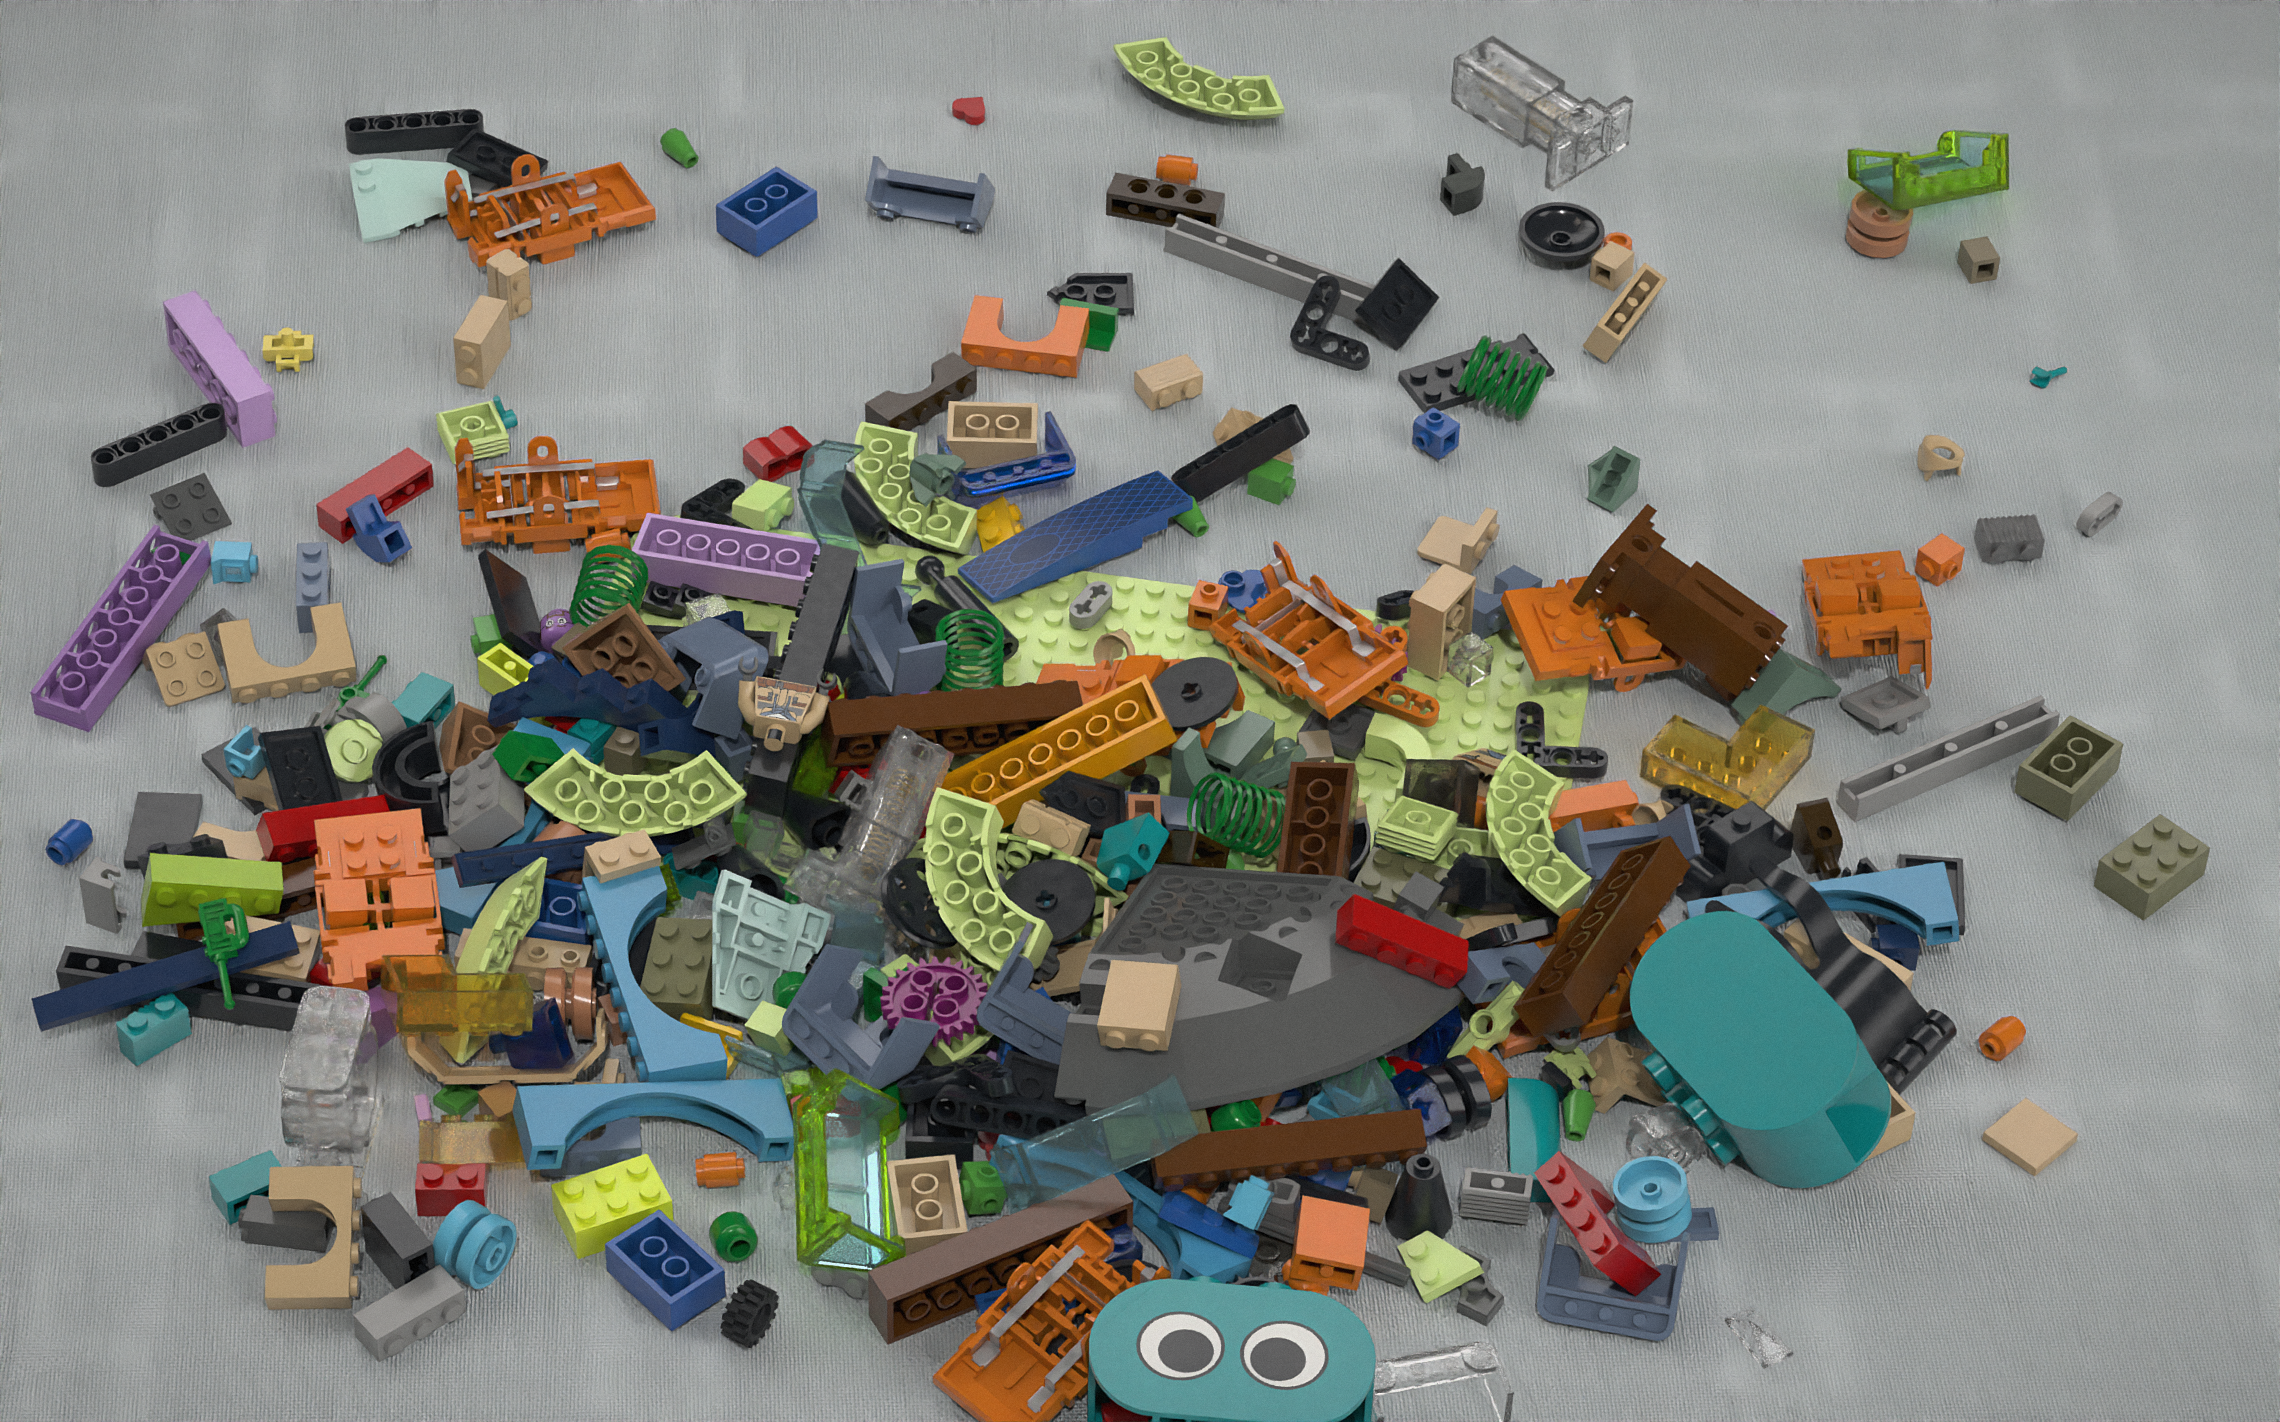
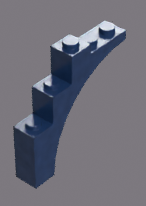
M733 610L712 617L721 620L745 635L742 611ZM698 692L695 700L689 707L674 719L661 718L638 725L641 757L688 763L707 750L713 758H716L714 738L721 735L692 725L704 695Z
M552 658L530 668L527 681L492 696L487 721L496 728L521 720L522 717L529 719L535 717L567 716L607 722L639 733L638 725L661 718L674 719L682 714L687 707L652 678L627 689L603 668L578 678L555 658Z

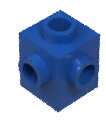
M1433 407L1414 420L1412 444L1440 460L1458 447L1460 423Z

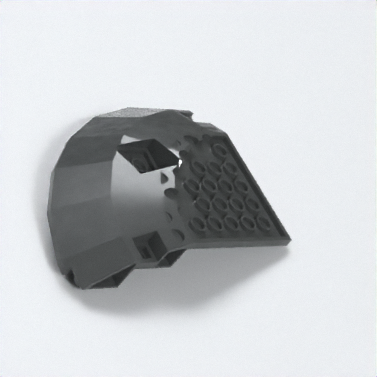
M1154 864L1150 872L1143 877L1088 954L1079 982L1081 1006L1076 1013H1069L1066 1022L1054 1097L1065 1099V1102L1068 1104H1080L1086 1100V1115L1115 1116L1192 1111L1274 1095L1349 1071L1414 1040L1461 1003L1465 994L1457 984L1450 989L1439 986L1436 983L1335 943L1337 910L1353 894L1374 901L1372 892L1340 876ZM1405 909L1403 914L1422 921L1415 913ZM1111 960L1178 965L1181 990L1168 1051H1146L1138 1048L1101 1046L1097 1024Z

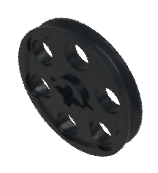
M907 858L899 861L884 876L881 884V898L889 918L907 938L923 947L940 950L954 946L958 941L943 922L938 912L940 909L939 905L936 906L934 904L927 882L918 876L917 871L925 875V859ZM895 878L900 879L905 884L906 889L901 888L896 883ZM929 895H931L930 899L927 901V904H926V900H927L926 898H927ZM899 905L904 906L909 911L910 917L902 913ZM925 925L930 926L935 931L936 936L931 935L926 930Z

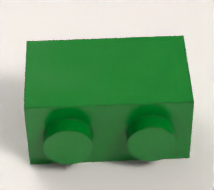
M509 730L492 753L511 779L532 783L565 755L552 738Z

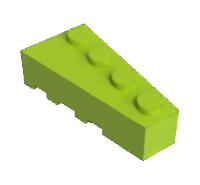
M150 853L141 894L142 927L200 921L198 904L223 898L227 899L228 904L234 903L242 907L246 916L276 914L279 912L284 891L282 863Z

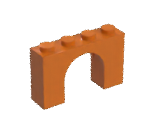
M974 296L961 341V356L964 360L975 366L1077 378L1089 333L1088 308L1060 305L1055 327L1049 335L1037 341L1020 342L1012 340L1001 333L1004 321L1003 298Z

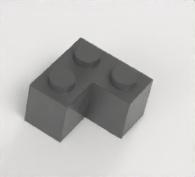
M1418 872L1413 874L1402 889L1393 910L1404 913L1405 909L1415 913L1423 922L1458 937L1464 926L1460 921L1436 909L1444 887Z

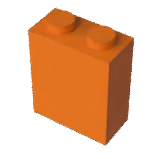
M1303 1195L1296 1218L1289 1277L1357 1291L1364 1268L1370 1209Z

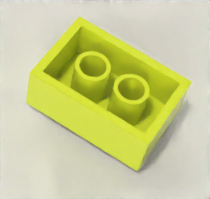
M648 1154L551 1185L553 1212L577 1260L605 1251V1243L657 1210H661L673 1221L672 1199Z

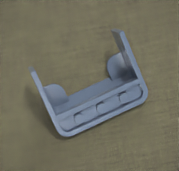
M873 156L865 201L874 211H877V216L881 218L893 219L894 215L958 225L960 230L976 232L977 228H983L994 199L995 187L984 173H979L977 183L888 169L880 157Z
M903 559L856 567L847 622L850 643L863 669L895 696L901 693L914 695L922 691H929L941 682L942 675H945L946 672L945 657L948 645L946 640L920 645L909 625L907 617L908 611L912 609V601L909 593H905L901 586L904 569Z
M712 617L704 618L663 636L658 642L686 678L668 692L683 704L695 675L697 690L704 696L692 725L736 740L745 720L738 707L739 680H743V674L738 669L739 661L743 656V667L751 670L754 668V657L757 658L758 668L752 675V681H755L756 676H763L767 666V649L721 620ZM699 663H701V667L697 670Z
M1689 804L1682 805L1656 823L1584 832L1581 818H1575L1554 832V844L1559 853L1564 852L1577 867L1592 878L1591 882L1602 879L1621 850L1663 837L1671 836L1688 862L1701 854Z
M1027 922L977 1010V1020L984 1029L1032 1057L1060 1065L1066 1022L1069 1013L1072 1012L1028 987L1034 976V966L1027 957L1020 954L1033 927L1032 924Z
M826 944L782 1018V1029L785 1035L846 1095L865 1098L912 1072L940 1028V1025L936 1022L902 1017L882 1049L851 1019L858 1005V993L848 980L864 956V953L858 949Z
M1555 1209L1550 1220L1537 1298L1539 1314L1551 1322L1654 1341L1664 1340L1669 1337L1675 1326L1691 1233L1684 1232L1678 1264L1657 1265L1656 1267L1661 1275L1637 1296H1634L1614 1281L1579 1275L1581 1258L1578 1252L1570 1246L1556 1244L1561 1214Z

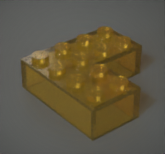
M1760 704L1728 740L1674 714L1643 749L1639 777L1661 788L1678 784L1735 809L1750 801H1754L1763 810H1766L1811 758L1815 729Z
M382 955L381 996L395 1031L401 1032V1035L416 1037L420 1036L421 1032H435L438 1036H453L455 1032H468L473 1036H486L489 1034V1031H502L505 1035L518 1036L523 1034V1031H532L534 992L525 973H457L449 955Z

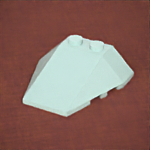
M382 158L349 163L363 243L393 238L400 235L399 230L414 224L416 227L425 224L424 219L438 213L440 217L447 215L444 180L448 171L457 170L466 188L468 202L473 201L468 172L450 163Z
M721 870L712 901V1006L748 1021L762 1000L775 1005L772 989L778 977L791 971L805 974L807 971L805 967L813 954H817L823 946L831 914L805 903H786L751 888V880L730 871Z

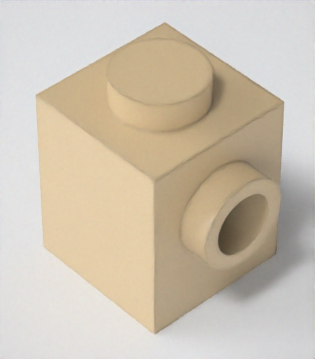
M1610 241L1604 248L1597 250L1594 257H1592L1590 281L1614 292L1632 275L1635 252Z

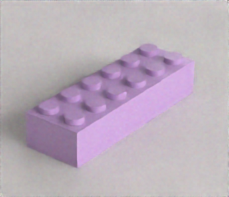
M196 291L163 301L169 348L209 403H218L223 406L226 426L242 448L274 437V423H277V417L272 408V401L275 399L273 390L269 384H265L262 381L258 368L251 366L246 352L239 350L231 333L227 334L224 330L220 317L213 315L208 301L202 300Z
M647 513L632 551L644 560L648 568L647 583H650L652 580L666 586L681 588L682 583L710 593L797 607L799 599L806 597V595L802 594L805 579L807 576L811 577L813 575L810 572L813 555L820 554L825 541ZM631 562V565L638 571L637 567Z

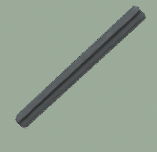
M1222 1197L1217 1207L1218 1213L1223 1215L1232 1208V1206L1228 1205L1231 1198ZM1266 1212L1258 1231L1293 1244L1296 1223ZM1365 1251L1362 1272L1405 1287L1411 1274L1409 1267Z

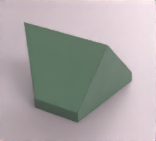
M1613 446L1610 451L1588 465L1589 495L1587 499L1612 512L1617 510L1637 491L1641 459Z

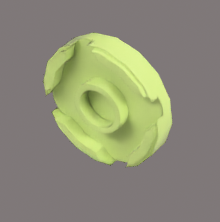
M361 719L345 720L334 724L326 732L324 739L335 777L343 782L358 783L373 776V760L383 742L380 733L371 724Z

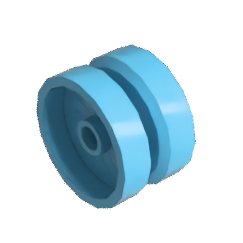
M1659 1156L1640 1157L1628 1162L1617 1171L1613 1180V1194L1617 1207L1619 1226L1627 1236L1645 1243L1665 1242L1677 1237L1688 1227L1692 1219L1691 1201L1688 1193L1686 1173L1678 1163L1669 1158Z
M466 1200L458 1204L439 1227L433 1242L435 1266L441 1265L450 1275H457L461 1282L474 1289H483L490 1285L507 1265L515 1247L517 1238L516 1226L512 1221L499 1214H491L488 1208L476 1201Z

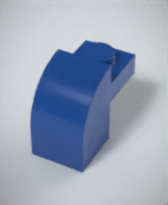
M369 494L346 508L348 516L357 532L352 535L353 539L362 552L375 562H391L412 549L400 521H387L375 494Z

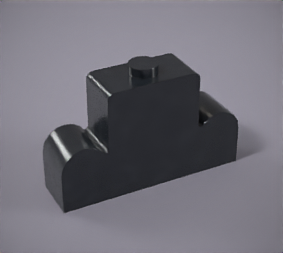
M1754 801L1746 803L1708 826L1702 857L1696 856L1688 862L1690 868L1683 877V883L1677 887L1676 896L1686 903L1687 901L1722 896V890L1730 884L1746 885L1756 879L1749 870L1750 859L1756 855H1761L1775 865H1779L1791 857L1794 834Z

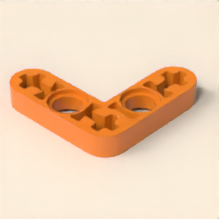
M1398 626L1384 628L1380 635L1390 642L1394 638L1398 639L1399 642H1395L1393 645L1406 652L1408 642L1406 631ZM1392 676L1357 700L1366 706L1420 727H1430L1439 718L1440 706L1435 698L1391 681ZM1382 690H1384L1383 698L1381 699L1379 695H1382ZM1392 695H1400L1405 699V702L1401 705H1393L1388 701V698ZM1411 701H1413L1414 705H1412L1411 710H1409ZM1425 708H1429L1430 712L1427 711L1425 715L1420 713V711H1424Z

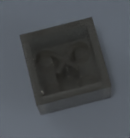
M1406 759L1403 796L1454 811L1458 814L1456 818L1458 820L1456 823L1457 827L1474 829L1480 768L1467 760Z

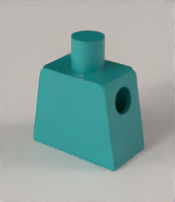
M1149 812L1107 828L1104 831L1096 864L1108 877L1107 884L1114 890H1124L1128 881L1149 873L1170 832Z

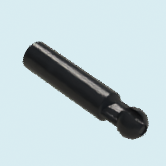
M928 555L918 560L915 566L916 577L923 584L936 586L934 596L943 607L954 612L963 609H976L996 617L957 576H944V564L937 557ZM967 619L958 621L960 624L977 623L987 625L996 630L991 624L982 620ZM999 620L1004 630L1003 662H1005L1017 652L1019 641ZM965 628L967 632L985 633L995 638L992 633L984 629ZM972 636L977 641L987 642L990 645L993 644L985 638Z

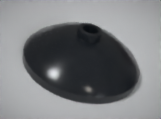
M1551 202L1538 205L1527 211L1519 224V237L1525 247L1541 258L1556 262L1578 261L1594 254L1602 246L1605 236L1604 225L1595 213L1580 205L1566 202Z

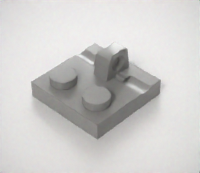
M1892 676L1841 697L1842 708L1871 723L1878 729L1887 727L1896 733L1907 730L1908 717L1930 708L1928 696Z

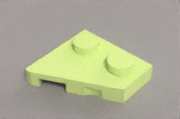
M1428 1230L1397 1246L1406 1266L1411 1269V1276L1425 1303L1484 1273L1478 1261Z

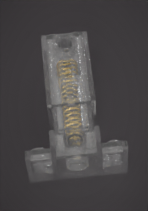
M1493 35L1454 58L1451 103L1521 148L1532 144L1546 153L1547 164L1544 187L1552 192L1629 145L1634 100L1626 95L1612 102L1607 107L1591 97L1580 101L1564 91L1565 81Z
M897 725L873 760L838 841V844L843 846L839 854L833 861L825 854L808 848L787 877L783 889L855 926L879 930L883 935L884 941L899 948L906 936L893 924L886 913L881 898V884L884 876L899 861L906 859L917 844L925 826L936 788H941L955 754L947 751L939 744L922 738L914 731ZM895 878L896 883L900 885L901 880ZM899 905L902 913L910 917L909 911L904 906Z

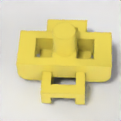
M289 327L278 331V335H264L263 358L266 361H276L277 372H282V369H294L295 372H300L301 361H309L313 358L314 335H302L301 331H293Z

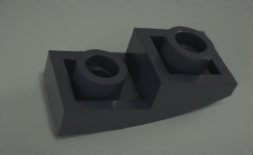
M651 580L640 609L669 617L702 618L712 593L682 583L680 590H676Z

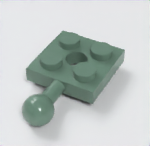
M1282 737L1273 745L1274 756L1248 767L1240 780L1254 783L1257 786H1264L1266 789L1275 785L1277 788H1282L1288 785L1291 762H1303L1308 754L1302 744L1297 745L1293 739ZM1246 790L1243 791V798L1247 794ZM1256 793L1253 794V800H1255L1257 797Z

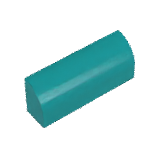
M1508 1078L1506 1094L1508 1172L1510 1171L1512 1174L1517 1172L1519 1175L1524 1173L1526 1176L1531 1174L1533 1176L1530 1202L1553 1203L1534 1172L1558 1151L1561 1152L1558 1093L1551 1085L1537 1079Z

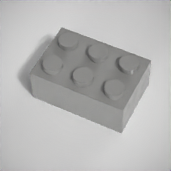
M497 746L483 751L475 760L466 766L458 767L450 775L449 837L465 852L492 848L524 827V781L511 779L494 758L492 753Z

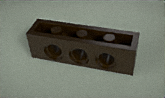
M1115 172L1106 193V215L1171 228L1176 223L1178 214L1216 228L1220 227L1224 217L1225 193Z

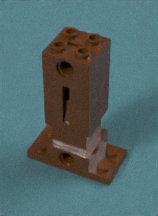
M1646 504L1599 559L1572 602L1583 608L1590 599L1596 602L1600 598L1614 609L1621 602L1650 623L1645 630L1647 633L1731 693L1738 696L1744 687L1750 690L1760 676L1758 672L1767 666L1774 654L1777 653L1786 641L1782 634L1788 625L1700 562L1696 561L1692 567H1689L1661 547L1666 538L1653 530L1655 524L1651 522L1657 510Z

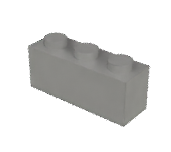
M438 1265L353 1314L355 1337L378 1362H381L389 1356L398 1354L403 1348L419 1339L427 1337L432 1331L448 1322L456 1320L465 1313L464 1289L441 1265Z

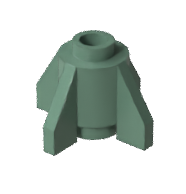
M924 453L915 457L910 464L909 476L917 501L927 507L936 497V493L944 495L953 501L956 496L952 489H950L954 482V475L951 474V471L957 475L966 465V462L957 455Z

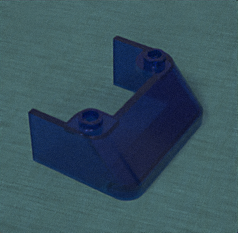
M1045 412V450L1047 453L967 471L960 470L957 475L951 471V474L954 475V482L950 489H952L956 496L953 501L971 507L992 502L1002 495L1005 498L1056 488L1071 478L1076 472V457L1052 412ZM937 436V454L953 455L944 436Z

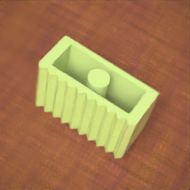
M758 479V482L756 481L750 488H747V491H744L736 500H733L732 518L754 530L767 532L771 527H777L779 521L785 515H791L794 509L792 488Z

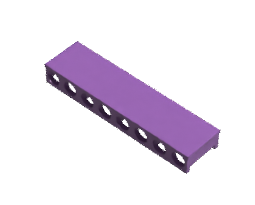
M153 525L30 692L34 714L90 732L143 659L145 650L153 645L211 565L208 542L202 540L198 544L161 532L160 526ZM155 539V544H154L153 549L156 548L157 546H158V548L155 550V552H154V554H153V553L150 552V547H151L152 541ZM179 551L191 555L184 565L181 563ZM140 559L139 567L137 568L135 566ZM124 581V587L121 593L119 594L120 586ZM109 601L108 609L105 610L104 608L107 602ZM93 623L91 634L88 636L90 625ZM76 644H78L76 653H74L73 649L76 646ZM62 665L61 673L58 679H56L57 671ZM46 687L45 695L41 697V693Z

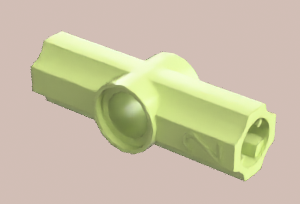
M1512 981L1486 1009L1475 1012L1470 1019L1469 1027L1445 1051L1447 1057L1465 1056L1473 1046L1488 1051L1494 1044L1502 1043L1506 1040L1510 1027L1520 1018L1513 1006L1525 989L1517 982ZM1493 1020V1028L1487 1033V1024Z

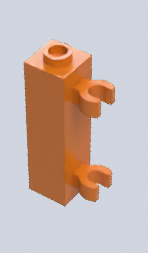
M1626 780L1564 790L1561 793L1555 811L1548 819H1550L1553 833L1575 818H1581L1584 832L1612 827L1635 826L1631 815L1636 806L1639 805L1638 797L1631 790Z

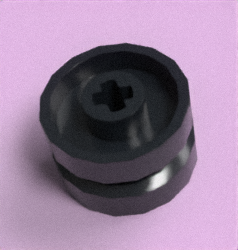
M1456 1055L1444 1060L1440 1066H1429L1417 1071L1413 1079L1415 1101L1418 1109H1421V1115L1426 1125L1438 1138L1450 1139L1461 1134L1465 1128H1476L1487 1123L1491 1118L1492 1105L1486 1083L1479 1069L1466 1056Z

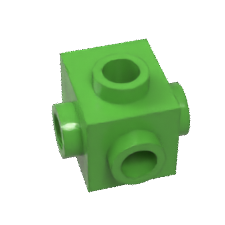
M990 1161L963 1162L959 1184L962 1201L969 1214L1001 1213L1004 1199H1007L1009 1195L1007 1179L1003 1178L1001 1172L995 1167L989 1165Z

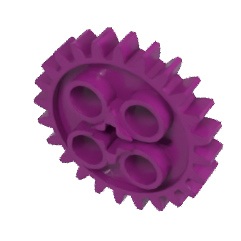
M934 956L932 962L927 964L923 958H920V966L917 967L908 962V971L905 972L897 969L896 978L888 977V986L882 987L883 996L880 997L883 1020H887L888 1029L896 1028L902 1017L936 1022L940 1025V1028L932 1039L933 1047H937L939 1040L942 1039L947 1045H950L951 1037L954 1036L962 1041L964 1031L974 1034V1025L981 1026L977 1020V1010L988 991L987 983H983L982 974H974L973 966L964 969L962 960L955 965H951L950 957H947L943 963H939L937 957ZM938 985L940 994H937ZM930 1009H933L932 1018H931V1011H930Z

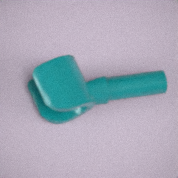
M2036 366L2032 370L2035 376L2029 382L2041 388H2046L2051 379L2067 373V368L2063 366L2052 371H2045Z
M494 396L493 402L505 429L517 426L518 421L512 409L506 411L500 397Z

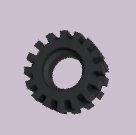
M750 1279L737 1287V1293L733 1292L731 1296L732 1301L727 1303L725 1307L727 1312L723 1313L722 1320L724 1321L720 1326L723 1329L721 1331L722 1335L748 1348H752L753 1345L756 1346L759 1343V1338L763 1339L765 1330H769L771 1327L769 1323L771 1319L775 1318L776 1313H774V1310L778 1308L779 1304L777 1303L779 1296L776 1291Z

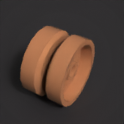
M1871 188L1857 193L1851 202L1850 218L1846 228L1847 242L1859 253L1870 257L1887 258L1900 254L1908 243L1909 228L1914 214L1913 205L1908 198L1890 189Z
M563 967L546 968L544 982L546 1040H564L568 1031V1019L572 1021V1033L576 1039H594L595 1018L597 1016V988H595L594 968L576 967L572 974L571 988H568L567 972Z

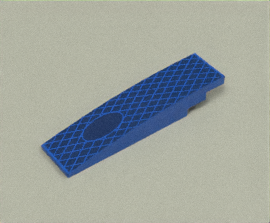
M1157 470L1086 499L1027 528L958 568V574L991 603H995L1142 548L1143 537L1166 529L1168 527V518L1193 509V499Z

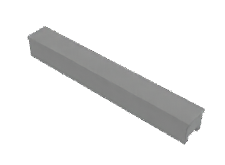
M1181 214L1177 215L1176 223L1172 228L1167 227L1165 229L1164 252L1305 303L1318 278L1326 275L1333 276L1338 280L1341 289V296L1333 314L1365 326L1368 325L1355 312V309L1374 287L1373 284ZM1329 286L1327 290L1322 289L1324 295L1322 299L1323 302H1325L1324 297L1328 291H1333L1331 286Z
M2040 695L1842 779L1836 803L1855 823L2042 743L2058 727L2060 713L2057 710L2051 712L2044 705L2045 698Z

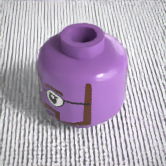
M554 609L540 621L541 645L551 654L555 655L551 647L574 626L569 617L568 610Z

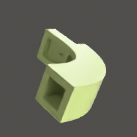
M1375 713L1366 732L1364 756L1389 762L1402 772L1396 787L1395 801L1400 796L1418 800L1420 793L1428 795V786L1431 782L1432 754L1427 741L1409 724L1387 715Z

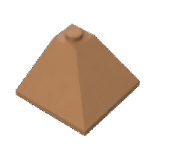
M630 603L597 620L562 647L582 676L603 668L627 689L652 678L666 691H669L686 679Z
M458 701L442 725L439 749L444 771L452 774L458 767L466 766L483 751L490 750L500 744V740L509 730H514L517 725L508 723L495 728L487 721V712ZM524 782V788H526L528 785ZM524 791V805L530 807L531 797Z

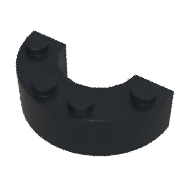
M433 721L411 726L392 736L378 750L372 765L377 796H385L390 812L420 808L424 834L445 831L438 782L418 780L427 773L440 770L439 748Z

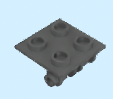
M205 473L150 494L156 506L152 509L156 519H163L170 534L192 541L232 524Z
M719 814L703 822L705 834L673 847L672 852L676 870L683 867L684 869L694 868L701 864L702 859L713 854L715 857L731 851L732 846L737 845L732 823L724 825Z

